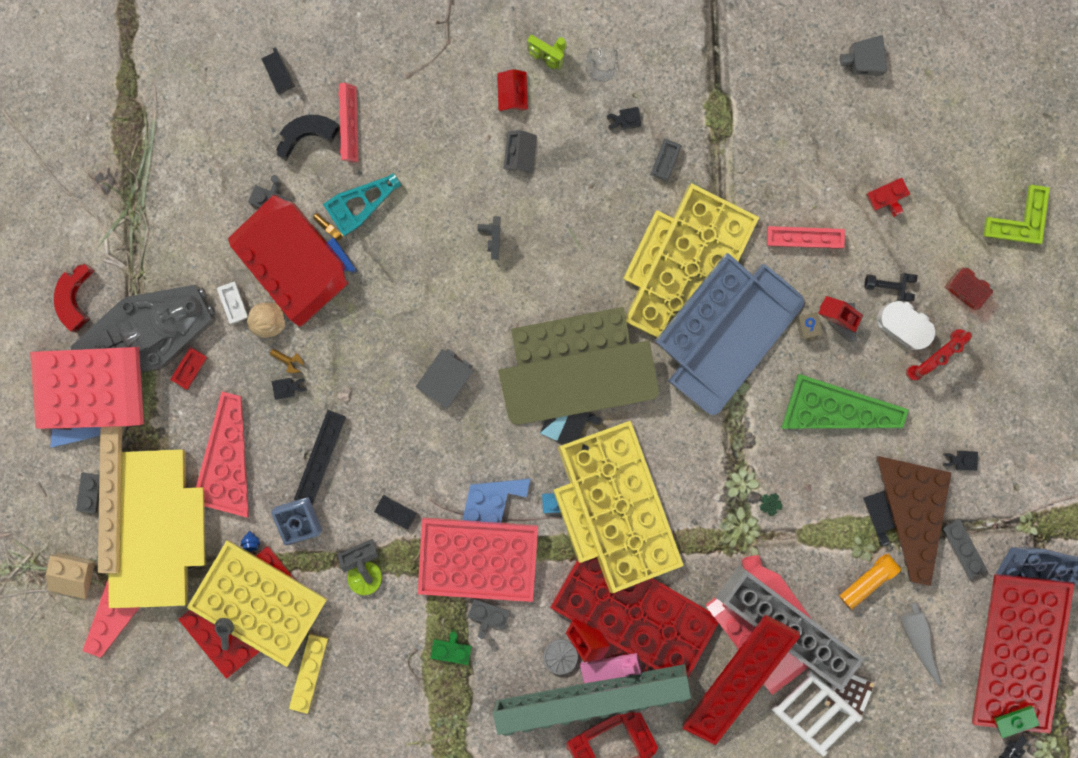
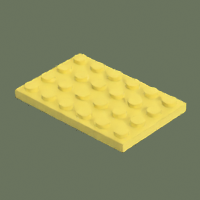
M227 540L187 608L213 624L219 618L231 620L235 627L231 633L233 636L288 667L328 599Z

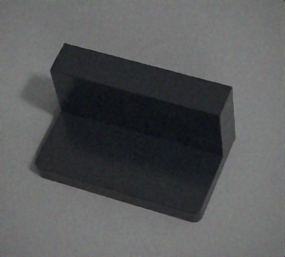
M274 47L272 48L274 53L261 59L277 94H281L296 86L280 52Z

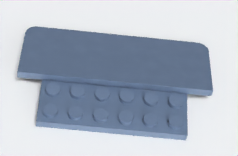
M726 253L654 341L680 364L668 382L706 413L711 415L718 414L803 308V296L767 265L761 264L752 275L729 253Z

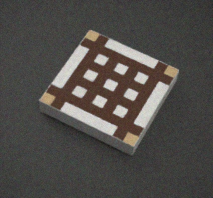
M853 674L842 691L832 684L830 687L862 716L875 683ZM827 695L824 704L832 707L836 702ZM842 708L839 710V711H842V712L848 714V713L845 712Z

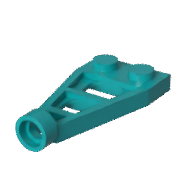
M392 173L382 179L339 193L325 202L323 206L345 237L361 227L384 200L402 185L396 175ZM390 181L393 186H388L387 182ZM375 187L379 188L381 191L380 197L372 203L369 202L365 192ZM360 197L365 202V208L359 215L355 216L347 207V202L350 199Z

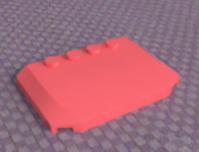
M760 564L749 572L811 619L778 573ZM715 597L705 605L739 650L755 627ZM788 652L765 681L764 685L773 695L809 667Z

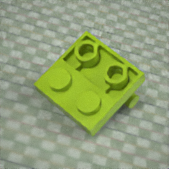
M531 34L527 40L529 55L537 60L539 58L545 61V65L553 70L555 68L561 69L564 64V52L567 47L565 39L563 37L558 38L554 46L551 47Z

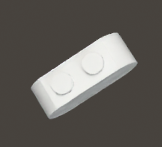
M896 301L883 306L877 316V323L880 329L909 350L923 349L932 343L935 337V327L929 321L930 318L923 313L918 314L913 310L914 307L906 301L904 303Z

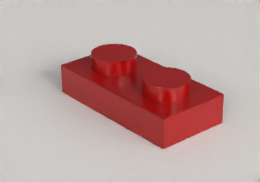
M190 347L170 380L188 390L208 357Z

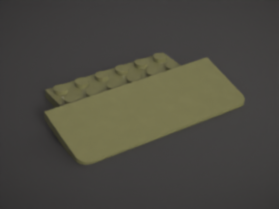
M624 307L512 328L511 332L518 366L498 370L508 417L516 425L653 400L659 394V385L650 341L631 344Z

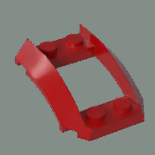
M634 712L614 715L566 742V748L570 751L573 758H596L588 741L623 723L639 754L632 758H652L658 746L642 714Z

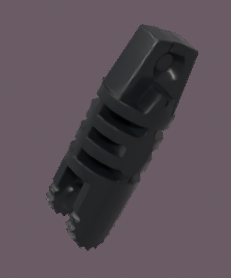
M1020 736L1015 743L1010 741L998 758H1022L1026 752L1022 747L1027 742V739Z

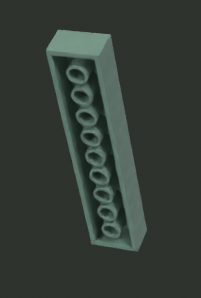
M682 664L641 672L639 675L583 683L496 700L493 717L497 735L510 736L517 731L530 732L534 728L541 727L542 729H547L554 724L568 725L576 720L581 722L588 721L591 717L599 716V718H605L613 713L626 714L634 709L642 711L650 706L664 707L671 702H687L688 699H691L686 666Z

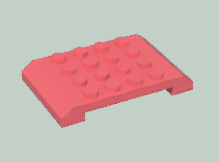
M139 347L30 352L35 428L114 427L144 424Z

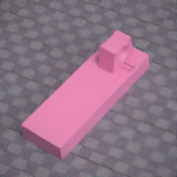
M637 653L581 662L580 664L584 683L641 674Z

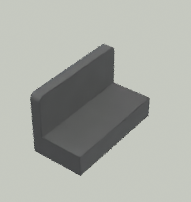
M522 130L508 131L503 169L533 172L537 135Z

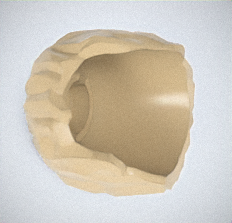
M259 303L249 312L247 324L249 330L254 335L268 338L276 336L284 330L283 312L277 303Z

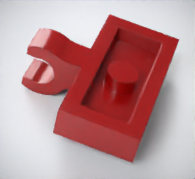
M899 178L867 193L866 196L874 211L889 206L892 216L895 217L903 212L901 205L897 201L909 196L910 192L903 178Z

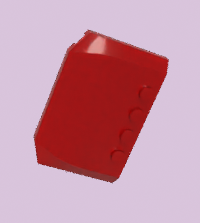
M272 195L228 238L233 251L286 316L299 327L305 325L349 285L344 273V263L297 205L280 198L278 195Z

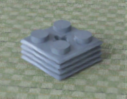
M308 497L276 506L271 511L274 522L286 546L318 537L322 532Z

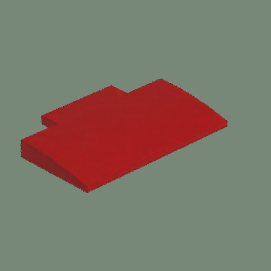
M597 557L581 563L578 562V559L576 560L550 605L551 609L572 621L578 620L602 633L610 645L603 659L637 653L641 672H646L649 666L654 669H661L685 664L688 678L719 624L710 611L654 578L615 593H610Z

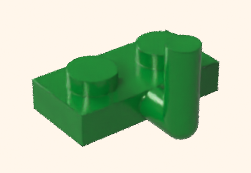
M457 629L451 630L449 641L434 638L430 659L464 665L469 664L472 645L457 642Z

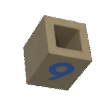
M818 312L795 318L801 340L806 339L807 342L818 340V336L823 334Z

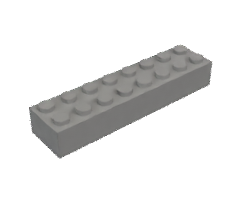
M739 566L716 596L717 600L754 627L758 625L764 615H767L800 632V638L790 649L789 653L841 691L864 660L783 597Z

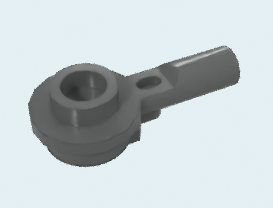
M219 618L215 623V631L221 637L222 650L229 649V634L235 628L232 621L227 618Z

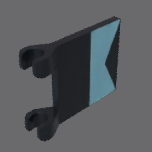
M588 412L547 419L543 424L540 434L567 444L580 438L587 421L600 425L602 419ZM583 444L582 450L588 451L589 447Z

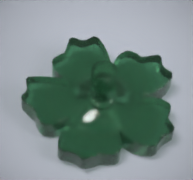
M776 493L769 496L764 494L761 499L763 504L759 505L760 510L765 513L768 511L769 516H774L777 513L776 509L782 510L783 505L778 500L779 495Z

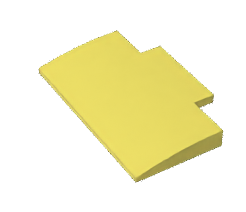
M692 183L688 185L673 218L656 210L623 277V280L639 287L626 314L627 324L658 338L726 253H729L735 260L739 261L759 217Z
M631 421L557 447L570 484L553 490L579 563L597 557L610 593H615L684 566ZM583 444L589 447L588 451L582 450Z
M186 450L122 452L120 573H108L109 608L188 605V566L206 565L204 488H186Z

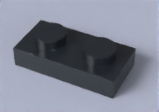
M386 495L382 496L374 511L407 530L417 514L414 510Z

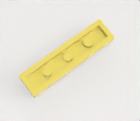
M312 633L309 634L289 709L306 714L309 713L329 638Z

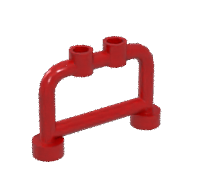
M962 329L954 330L950 335L951 340L919 366L912 365L907 368L906 376L908 379L913 381L919 380L939 365L947 364L950 356L963 351L964 345L971 340L972 333Z

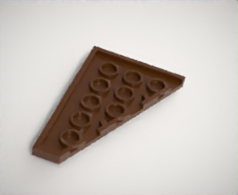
M877 456L876 462L879 465L887 502L893 515L892 520L896 526V534L904 555V563L908 570L909 581L931 586L952 472Z

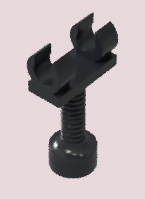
M902 273L898 283L878 280L876 275L867 274L864 288L867 290H874L875 287L898 290L897 300L912 302L915 300V294L905 293L906 282H917L918 275Z

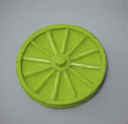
M371 561L364 563L367 571L373 578L370 584L365 582L357 567L348 572V585L353 592L359 595H370L377 591L381 585V570Z

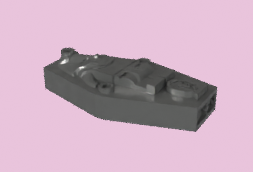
M197 285L129 296L120 300L70 348L71 350L139 347L141 373L156 371L168 366L216 321L214 317L216 312L211 304L208 305L205 299L207 294L203 287L200 288Z

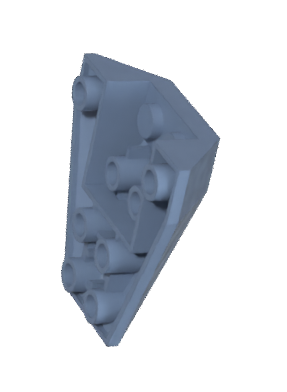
M1011 547L996 573L1072 582L1076 585L1078 582V557L1035 547Z

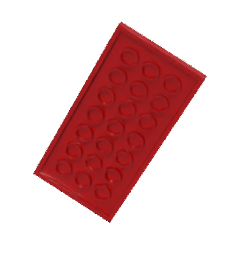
M994 574L972 715L973 725L997 728L994 718L1032 706L1039 726L1025 731L1051 734L1075 584L1065 581Z

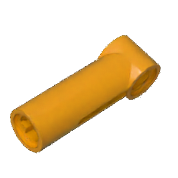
M889 553L884 554L874 563L872 568L842 592L839 597L850 610H853L885 581L895 577L901 571V567Z

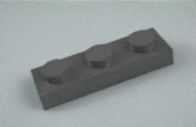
M956 519L941 528L969 579L987 570L960 519Z

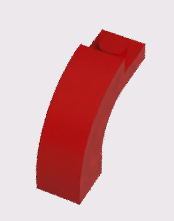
M87 264L77 266L73 270V275L64 272L54 290L56 314L70 332L77 333L90 320L81 311L76 299L79 287L95 272Z

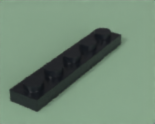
M327 410L295 494V501L308 497L313 506L347 416Z

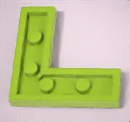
M1029 185L1024 221L987 217L985 218L983 237L1041 245L1043 242L1050 187Z

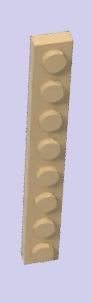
M122 426L100 427L98 573H120Z

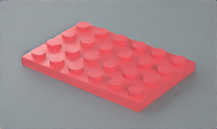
M422 518L418 594L533 602L538 525Z

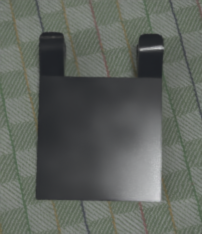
M883 490L864 497L863 500L880 546H887L890 542L885 531L896 528L893 523L891 508Z

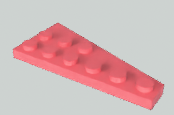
M222 391L196 488H204L205 507L248 518L249 507L242 396Z
M109 581L106 583L83 648V652L100 658L107 652L121 631L128 625L131 618L141 608H109Z

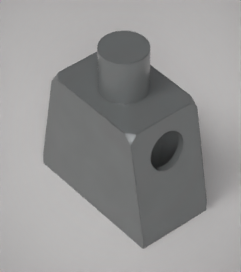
M883 35L853 43L849 47L848 54H840L841 66L851 65V71L854 75L883 76L887 72Z

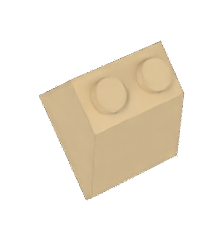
M61 553L50 555L46 571L48 591L87 599L96 561Z

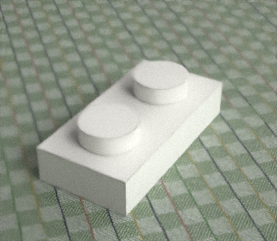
M234 281L218 287L217 290L229 323L234 324L247 319L249 315L237 283Z

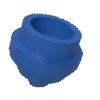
M248 531L241 540V546L248 552L258 550L260 539L254 533Z

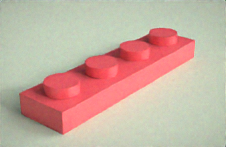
M340 83L338 95L340 99L341 160L351 163L359 162L357 90L354 85Z
M767 227V246L844 248L845 229Z

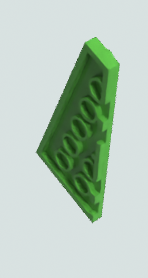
M798 374L780 429L903 428L909 409Z

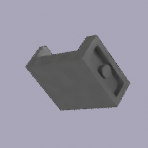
M441 349L416 385V388L449 409L453 400L474 371L471 369L473 365L464 359L462 362L455 358L457 354L453 351Z

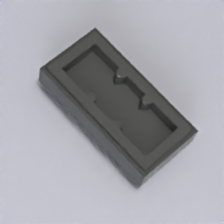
M664 138L650 175L668 182L682 145Z

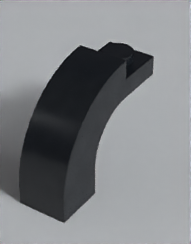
M321 115L298 117L289 122L279 133L285 140L284 142L281 141L277 146L276 151L278 152L276 155L287 161L296 144L307 136H318L332 144L340 130V125L332 119Z

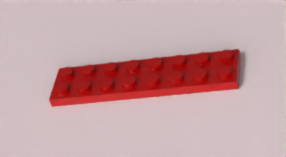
M764 615L683 722L682 729L716 745L800 638V632Z

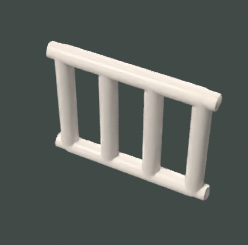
M809 670L806 674L807 677L778 706L774 705L771 710L816 752L824 757L827 754L826 750L856 721L860 722L863 717L820 677ZM814 682L821 690L793 718L788 716L784 710ZM828 695L836 703L806 732L798 724ZM842 708L850 716L820 745L813 736Z

